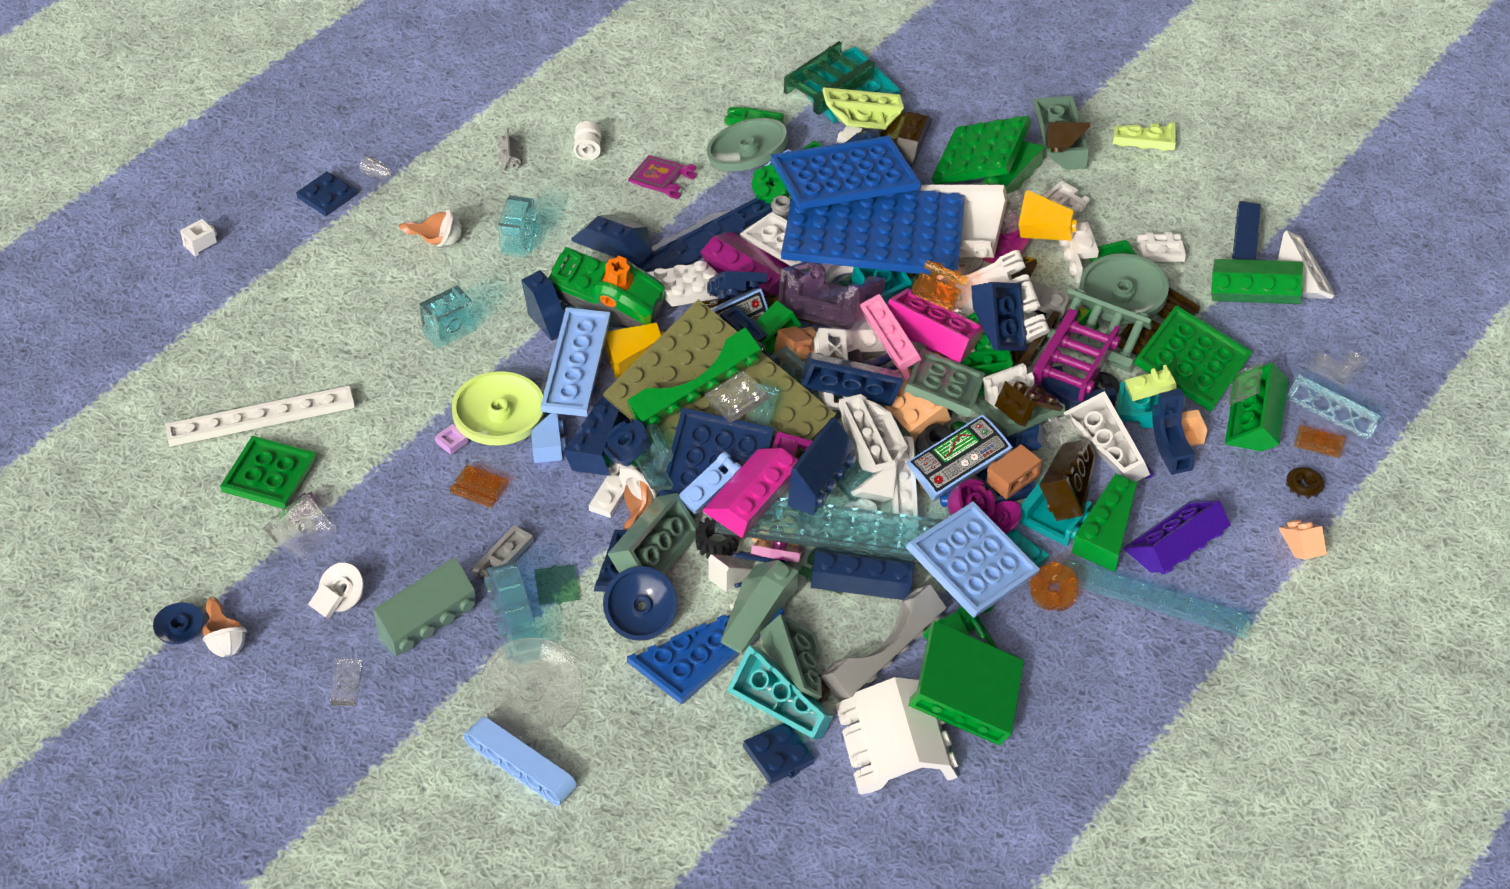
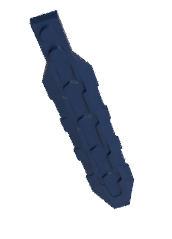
M754 198L733 210L712 213L695 222V225L677 234H672L662 239L660 243L652 246L653 256L643 266L637 267L645 272H652L658 268L669 269L674 268L676 265H689L702 256V249L713 236L733 232L740 237L742 228L745 230L746 227L772 212L771 204ZM564 301L560 302L564 314L566 308L581 309Z

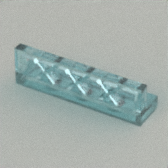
M1299 374L1286 396L1287 400L1366 440H1369L1376 425L1379 426L1384 419L1367 408ZM1299 386L1306 389L1309 394V398L1301 401L1293 396ZM1324 398L1328 400L1330 408L1319 411L1316 409L1314 400ZM1311 401L1312 406L1306 404V402ZM1341 408L1348 410L1350 419L1344 421L1337 420L1334 410ZM1331 412V413H1332V417L1329 416V415H1327V414H1325V413ZM1364 418L1371 422L1366 433L1357 430L1356 420ZM1352 422L1353 427L1347 425L1346 423Z

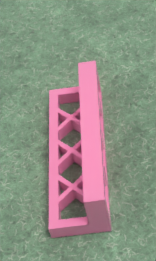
M880 294L860 304V307L871 329L898 371H900L904 380L907 381L910 377L907 367L920 361L921 358Z

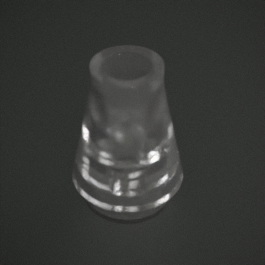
M365 156L360 163L359 171L363 172L365 176L388 180L392 174V169L373 156Z

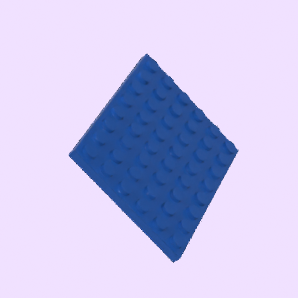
M914 190L889 196H878L870 199H860L801 210L798 209L793 199H791L781 259L936 276L946 273L950 277H957L965 195Z

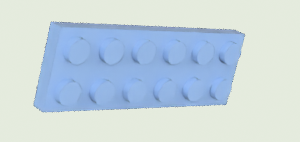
M566 308L541 402V412L587 417L611 319L610 312Z

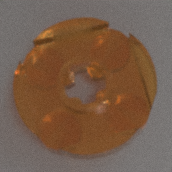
M1055 561L1040 567L1038 574L1031 578L1029 582L1031 597L1034 603L1047 611L1057 610L1059 612L1070 608L1078 597L1079 585L1076 574L1069 567ZM1058 583L1060 590L1058 592L1055 590L1050 592V584Z

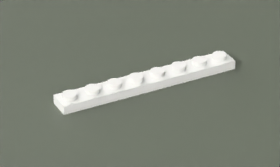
M350 386L166 423L165 427L169 446H175L355 407Z

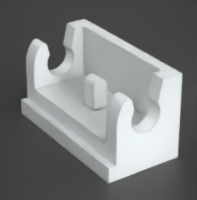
M1022 363L984 377L985 400L994 406L1005 381L1015 383L1018 380L1032 387L1034 384L1032 372L1027 374L1026 365Z

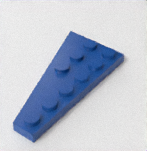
M781 608L780 611L774 616V618L768 624H770L780 614L784 616V609ZM724 614L717 617V621L708 625L703 623L671 637L669 642L662 645H652L647 648L646 652L639 655L635 653L627 656V663L682 705L740 655V653L721 643L730 615L726 616ZM759 634L753 642H755L761 635Z

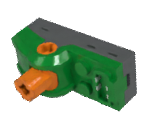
M565 247L548 277L553 283L559 300L585 310L610 312L611 321L629 328L655 323L664 306V285L655 277L621 256L615 259L609 258L607 262H603Z

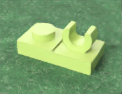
M1163 365L1164 370L1156 372L1155 368H1153L1150 374L1125 380V387L1132 401L1177 389L1176 382L1167 365Z

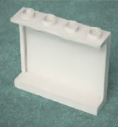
M921 185V191L965 195L959 257L984 258L995 256L1008 201L1004 185Z

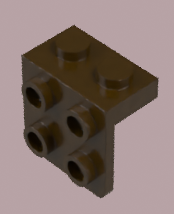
M1018 380L1015 383L1004 382L994 405L1015 423L1025 427L1035 406L1060 412L1063 410V406L1058 403L1059 399L1046 394L1045 388L1036 384L1030 387Z

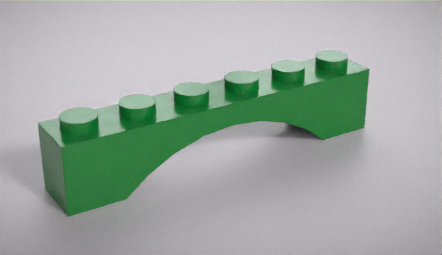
M745 327L725 340L723 349L716 361L699 377L675 387L645 388L627 399L628 409L634 418L640 421L646 429L648 427L653 428L664 417L668 415L673 416L678 413L682 406L687 403L692 404L696 402L703 393L717 389L724 380L733 379L742 369L747 366L750 368L756 365L761 358V348Z

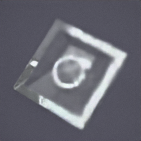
M309 493L281 511L264 527V530L278 546L304 561H307L338 531Z

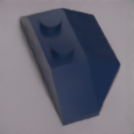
M614 214L597 216L571 238L573 242L615 258L618 256L626 258L627 261L639 267L643 266L653 256L647 226Z

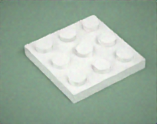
M698 261L692 265H676L674 268H658L652 272H647L664 285V299L672 307L695 303L698 299L700 301L717 299V297L710 296L707 293L709 279L718 275L707 262Z

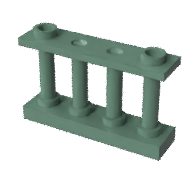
M1068 288L1067 295L1072 300L1069 309L1078 311L1080 304L1093 308L1085 325L1086 327L1094 329L1101 311L1113 315V319L1106 332L1108 335L1111 334L1115 326L1120 325L1122 319L1135 323L1123 351L1119 352V354L1111 352L1105 362L1108 365L1132 373L1135 364H1133L1134 360L1131 359L1132 356L1130 355L1142 328L1152 329L1153 324L1152 320L1149 319L1150 316L1143 312H1137L1136 314L1093 298L1081 289L1075 288V290ZM1050 328V332L1047 335L1049 341L1056 332L1052 328ZM1084 335L1077 338L1071 336L1070 338L1100 350L1105 344L1103 342L1098 344V346L1091 344L1090 337ZM1067 347V349L1072 350L1074 352L1080 353L1082 355H1085L1096 360V358L1093 356L1087 355L1085 353Z

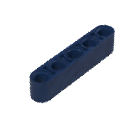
M1239 200L1232 259L1256 260L1260 203Z

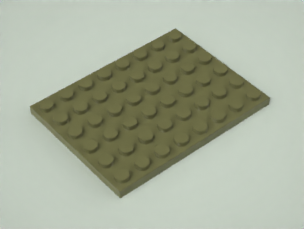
M698 299L603 393V396L631 421L636 420L628 409L627 399L645 388H670L696 379L716 361L723 349L725 340L737 333V331ZM761 352V358L756 365L750 368L747 366L735 378L724 380L714 391H707L696 402L692 404L687 403L681 407V410L686 408L774 428V435L770 449L773 447L777 432L813 441L831 417L836 418V414L763 352ZM681 410L673 416L668 415L664 417L657 426L647 428L649 436L669 454ZM798 448L795 457L797 458L804 449Z

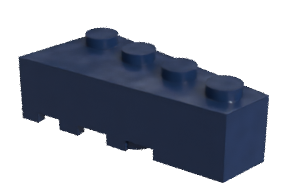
M604 396L601 397L563 449L573 471L607 476L612 474L613 469L611 466L613 461L604 452V446L606 447L608 443L605 439L616 425L624 421L627 424L632 421Z

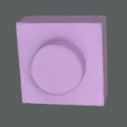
M452 424L435 436V443L451 455L466 445L468 438Z

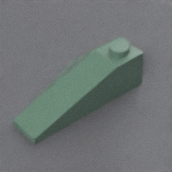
M779 560L757 564L742 582L721 643L743 654L760 634V631L768 625L798 590L799 571Z
M780 614L760 631L763 641L762 646L800 691L818 700L822 697L821 678L817 674L821 669V664L817 661V658L821 655V650L815 632Z

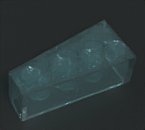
M513 561L487 568V577L484 578V584L487 593L489 592L491 597L492 612L497 615L499 621L496 622L499 636H503L506 643L503 644L506 659L511 658L513 666L542 659L543 649L517 562Z

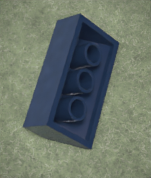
M809 352L805 361L802 377V386L806 389L844 397L862 394L869 401L887 406H892L903 383L900 371Z
M831 417L792 467L787 506L814 515L820 507H824L829 494L832 495L835 492L838 482L844 480L847 470L854 467L856 462V455H854L855 444L836 418Z
M815 545L810 588L904 600L909 595L912 585L913 561L909 557Z

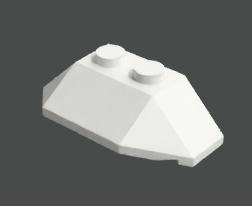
M1286 230L1283 234L1278 261H1303L1302 296L1306 298L1332 299L1335 296V292L1311 251L1304 244V240L1301 236Z
M862 394L839 399L844 430L855 444L854 454L862 470L873 473L895 467L907 451L908 446L891 412L877 403L867 400V397Z

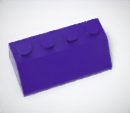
M1220 500L1189 501L1123 548L1149 572L1166 574L1174 569V565L1178 562L1188 560L1191 557V553L1205 548L1208 541L1223 535V531L1231 526Z

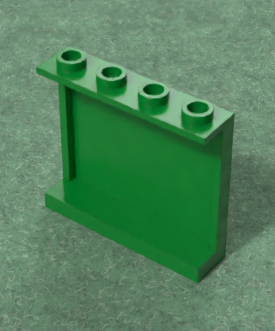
M934 620L923 633V636L928 639L918 688L910 697L908 706L996 745H1001L1012 734L1024 660Z

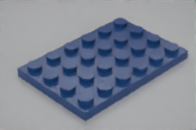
M890 136L771 154L770 162L799 210L920 190L921 182Z

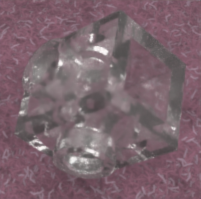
M1070 414L1061 418L1053 416L1044 421L1043 428L1045 429L1043 444L1047 445L1050 451L1056 448L1059 450L1062 444L1075 441L1079 436Z

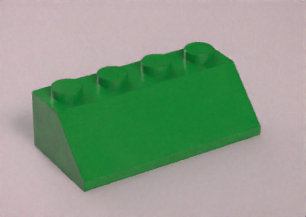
M1214 259L1211 286L1212 301L1301 304L1303 261Z
M1273 362L1235 378L1225 438L1226 445L1262 452L1280 444L1288 378Z

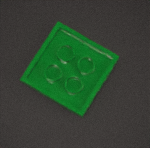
M251 436L220 485L221 492L286 510L316 462V452Z

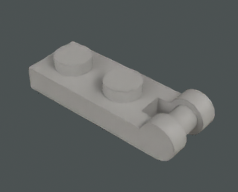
M513 525L474 566L473 575L478 578H485L487 583L494 586L499 581L501 575L534 542L533 535ZM490 565L494 567L492 570H489L487 568Z

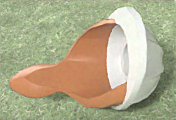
M451 210L437 212L428 217L423 223L410 221L399 225V228L408 235L418 234L427 243L437 245V247L455 243L461 234L460 221L453 215Z
M631 467L623 468L619 475L624 487L626 506L630 512V516L624 523L623 530H628L659 493L658 483L651 473L637 471Z
M212 596L206 603V610L210 619L202 629L204 634L203 642L206 643L214 654L220 657L235 655L242 649L245 643L247 630L240 622L225 617L223 605L216 597Z

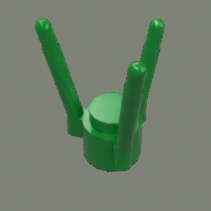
M960 607L957 611L967 630L973 631L976 629L981 639L986 638L991 646L998 649L982 624L980 617L976 616L973 618L963 607Z

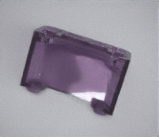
M802 262L781 269L778 302L791 310L798 318L842 329H850L857 326L864 317L860 304L878 294L880 296L883 294L885 278L870 276L864 280L862 285L852 284L849 287L826 282V270L822 264Z

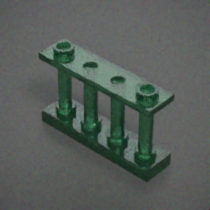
M838 41L793 72L787 74L784 77V94L787 95L794 89L801 91L813 99V112L820 115L829 109L823 91L816 92L803 83L810 79L824 88L857 90L874 78L875 63L868 59L862 64H856L841 54L842 42ZM838 61L851 69V71L844 74L831 65ZM824 70L838 80L830 83L817 74Z

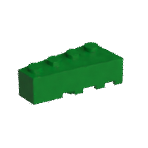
M1023 141L1009 174L985 177L982 185H1004L1009 200L1012 194L1022 186V183L1027 178H1030L1033 171L1042 165L1045 146Z

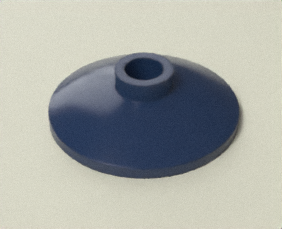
M185 602L173 603L164 607L153 620L155 635L158 639L168 644H181L192 640L201 632L204 625V617L201 610L195 605Z

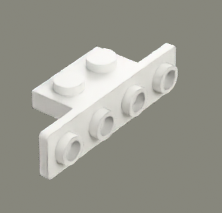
M1089 222L1078 223L1077 232H1073L1072 241L1059 240L1060 246H1064L1065 261H1069V273L1071 276H1074L1076 283H1080L1083 271L1080 259L1097 258L1099 253Z

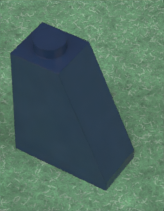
M539 270L521 281L528 315L547 337L553 341L559 337L564 312L553 283Z

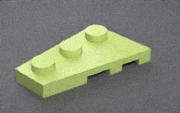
M1170 122L1168 126L1159 127L1158 123L1150 124L1148 128H1142L1139 125L1114 126L1113 144L1137 146L1143 149L1157 148L1163 151L1175 150V122Z

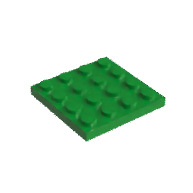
M1029 115L956 127L931 178L933 184L939 185L1009 174L1031 125Z
M1176 305L1133 364L1149 374L1151 369L1155 368L1157 372L1164 370L1163 365H1167L1176 382V388L1181 389L1184 396L1211 412L1245 365L1252 351Z

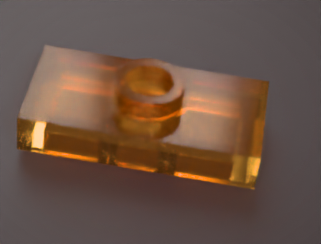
M1299 426L1294 447L1340 459L1345 437Z

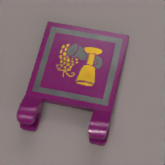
M648 155L628 178V182L678 199L681 196V193L677 192L680 186L672 183L680 174L693 180L697 176V173H693L696 170V166L694 164L682 165Z

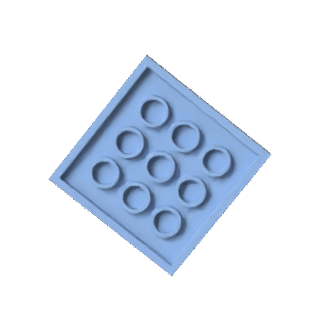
M971 502L913 539L906 547L973 618L1029 581L1040 571L1024 552L974 502Z

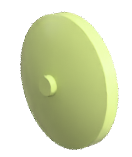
M503 371L484 373L465 382L455 393L452 400L453 421L457 429L472 441L486 445L512 444L530 436L531 431L543 421L545 412H541L543 394L533 381L520 374Z

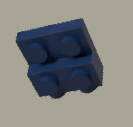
M724 271L709 279L707 293L710 296L717 297V300H730L731 297L739 296L740 292L746 293L766 283L767 273Z

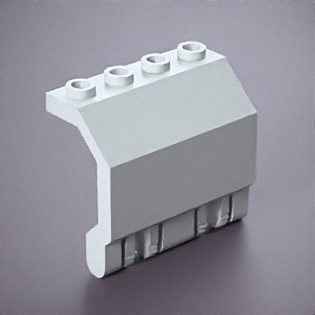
M1019 250L1007 253L999 257L995 263L966 276L952 278L946 273L937 276L939 284H937L938 291L946 300L944 307L964 317L975 312L972 303V285L989 282L1021 283L1026 344L1050 332L1044 314L1036 315L1030 319L1026 317L1027 314L1041 307L1029 275L1025 274L1014 279L1011 278L1012 274L1025 268Z
M894 677L860 690L853 697L836 704L840 724H853L842 731L851 766L853 768L866 766L854 772L859 794L871 793L882 789L888 780L921 767L941 769L947 780L958 778L955 767L959 766L954 752H950L948 747L952 745L951 738L947 730L944 731L942 727L946 722L908 706L910 697L918 688L919 680Z

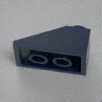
M989 282L972 285L973 309L993 350L1026 351L1021 283Z

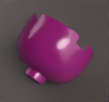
M969 479L961 482L951 490L947 500L950 516L971 502H974L989 518L994 516L995 500L990 490L986 491L982 486L984 483L980 480Z

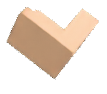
M1199 410L1182 412V426L1190 446L1203 445L1206 439L1207 427Z

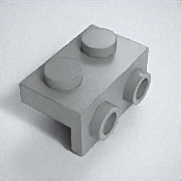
M1031 281L1041 306L1037 310L1050 315L1053 311L1060 313L1059 318H1062L1069 299L1067 293Z

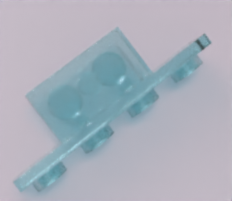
M648 424L647 430L651 439V445L635 461L651 489L658 491L672 490L673 483L666 472L668 464L673 457L672 449L667 444L656 424Z

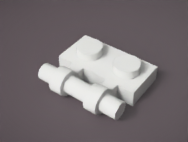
M1062 180L1042 196L1073 210L1074 218L1075 214L1078 211L1082 212L1090 202L1087 196L1078 197V189Z
M1153 232L1137 234V243H1139L1141 257L1147 258L1152 262H1185L1186 254L1183 241H1180V234H1172V232H1164V234H1153Z

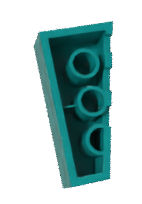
M748 646L727 692L813 739H822L834 716L815 698L800 691L778 664L757 646Z

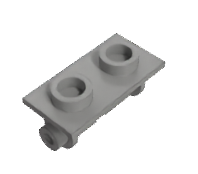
M506 129L504 136H500L498 141V148H500L499 161L501 162L502 170L506 166L517 169L521 165L520 141L515 135H509V129Z

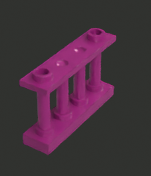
M1069 309L1034 366V383L1041 385L1044 378L1052 377L1080 388L1078 400L1083 402L1087 393H1092L1095 379L1112 350H1117L1120 344L1121 337L1118 336L1120 327L1115 326L1110 335L1080 325L1079 321H1077L1078 311ZM1079 333L1105 344L1100 350L1070 339V335ZM1068 347L1093 356L1096 360L1092 365L1062 354L1061 350ZM1060 362L1087 372V375L1083 380L1056 370L1052 365L1053 363Z

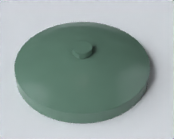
M770 118L749 119L728 126L717 133L707 146V155L710 163L717 169L724 171L749 170L770 162L771 154L782 153L788 145L789 137L786 127L780 121Z
M1122 253L1101 257L1084 270L1080 279V289L1087 292L1088 296L1136 314L1137 312H1143L1150 316V318L1162 310L1168 298L1169 284L1163 270L1151 260L1134 254ZM1101 311L1099 318L1111 322L1113 315ZM1122 319L1120 324H1131L1132 322Z

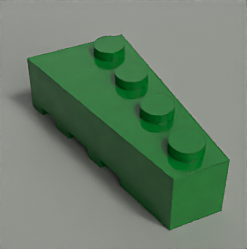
M1117 473L1114 474L1075 534L1071 553L1110 571H1116L1137 482Z

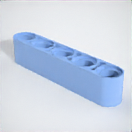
M481 717L463 734L464 740L470 747L490 761L494 760L493 763L529 788H532V790L552 802L555 806H559L577 787L575 780L570 774L486 717Z

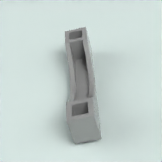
M931 584L917 587L901 601L896 625L889 638L880 648L863 658L838 660L820 677L830 688L836 699L841 700L853 697L864 684H869L877 678L876 673L880 669L890 666L894 661L892 658L896 654L906 651L910 647L908 643L912 639L915 640L922 636L927 625H931L934 620L938 621L941 618L940 613L947 607Z

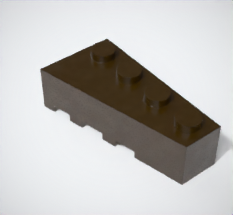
M1089 439L1062 444L1039 484L1047 500L1048 510L1053 513L1056 521L1084 515L1097 457Z

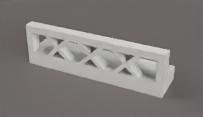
M818 328L814 338L815 353H821L830 357L835 353L839 358L848 360L845 330ZM828 336L840 337V343L834 346L828 340ZM818 391V398L832 411H840L839 403H834L835 394Z

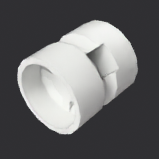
M592 121L580 122L575 128L574 153L580 159H595L601 152V128Z

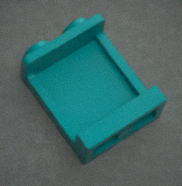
M1040 480L1020 506L1022 515L1018 523L1068 546L1074 540L1075 534L1090 513L1092 502H1086L1083 516L1056 521L1053 513L1048 510L1047 500L1039 486Z

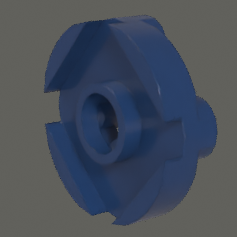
M632 420L633 422L628 424L625 421L621 422L608 433L605 439L608 443L606 447L604 446V452L614 463L629 466L644 450L650 447L651 439L649 438V432L638 420Z

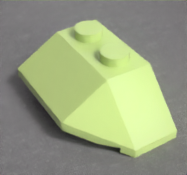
M824 87L822 90L827 106L837 119L846 126L886 130L904 110L899 94Z

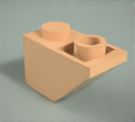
M1292 520L1287 522V526L1279 527L1295 558L1309 559L1327 555L1322 526L1313 525L1312 521Z

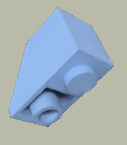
M550 413L531 431L534 463L562 460V452L566 446L565 437L560 438V434H564L563 421H558L557 413Z

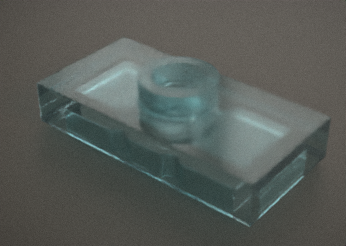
M757 383L745 422L769 427L780 389Z

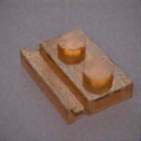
M466 464L455 479V484L450 486V493L492 509L493 504L507 488L508 480Z

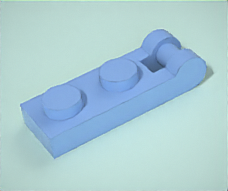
M724 451L713 464L679 494L681 500L694 514L698 513L718 494L742 466L738 462L735 463L731 460V455ZM723 466L728 469L726 474L720 471Z

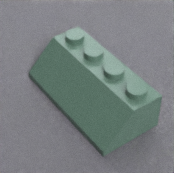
M1073 96L1032 99L1044 146L1045 124L1048 122H1080ZM1084 133L1068 149H1064V153H1051V149H1046L1047 156L1066 170L1087 167L1089 149Z
M678 493L658 496L609 551L608 556L619 573L628 568L644 566L656 569L665 575L696 537L697 525Z
M455 557L373 609L378 639L396 657L403 652L410 651L416 643L430 638L436 630L451 624L456 617L462 613L469 612L476 605L475 590Z

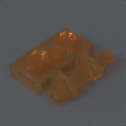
M927 260L924 268L932 272L930 275L923 272L920 273L911 289V294L952 312L962 294V290L955 286L957 283L966 286L969 278L961 275L960 271H952L943 267L942 263H934ZM941 275L950 280L946 283L937 278Z

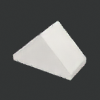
M897 465L893 468L877 471L852 490L851 494L856 497L880 502L892 499Z
M711 554L709 557V580L725 592L729 591L752 571L750 567L734 556Z

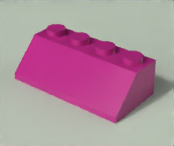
M908 288L890 298L887 305L909 340L920 342L926 345L930 351L940 352L946 355V358L960 363L970 355L984 332L982 325Z
M782 448L758 449L708 503L703 512L743 538L790 485L791 469L798 459Z

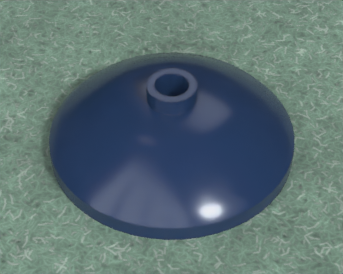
M644 566L628 568L617 574L607 586L603 598V610L609 625L622 637L634 641H646L663 634L674 621L678 608L677 594L671 581L660 571ZM640 602L646 603V608L644 610L638 609V604Z

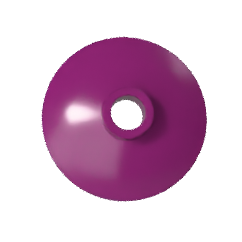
M1000 502L995 504V514L990 519L1007 534L1020 521L1022 510L1016 502Z

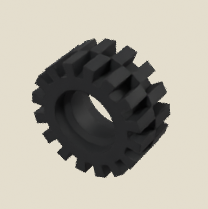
M709 517L705 518V523L701 521L699 527H696L697 551L700 550L702 556L706 553L707 559H709L711 554L725 556L727 554L732 556L733 551H737L739 536L713 518L712 520ZM720 534L725 536L726 539L716 542L708 539V537Z

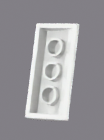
M773 212L740 233L741 238L795 269L807 268L818 264L781 259L787 220Z

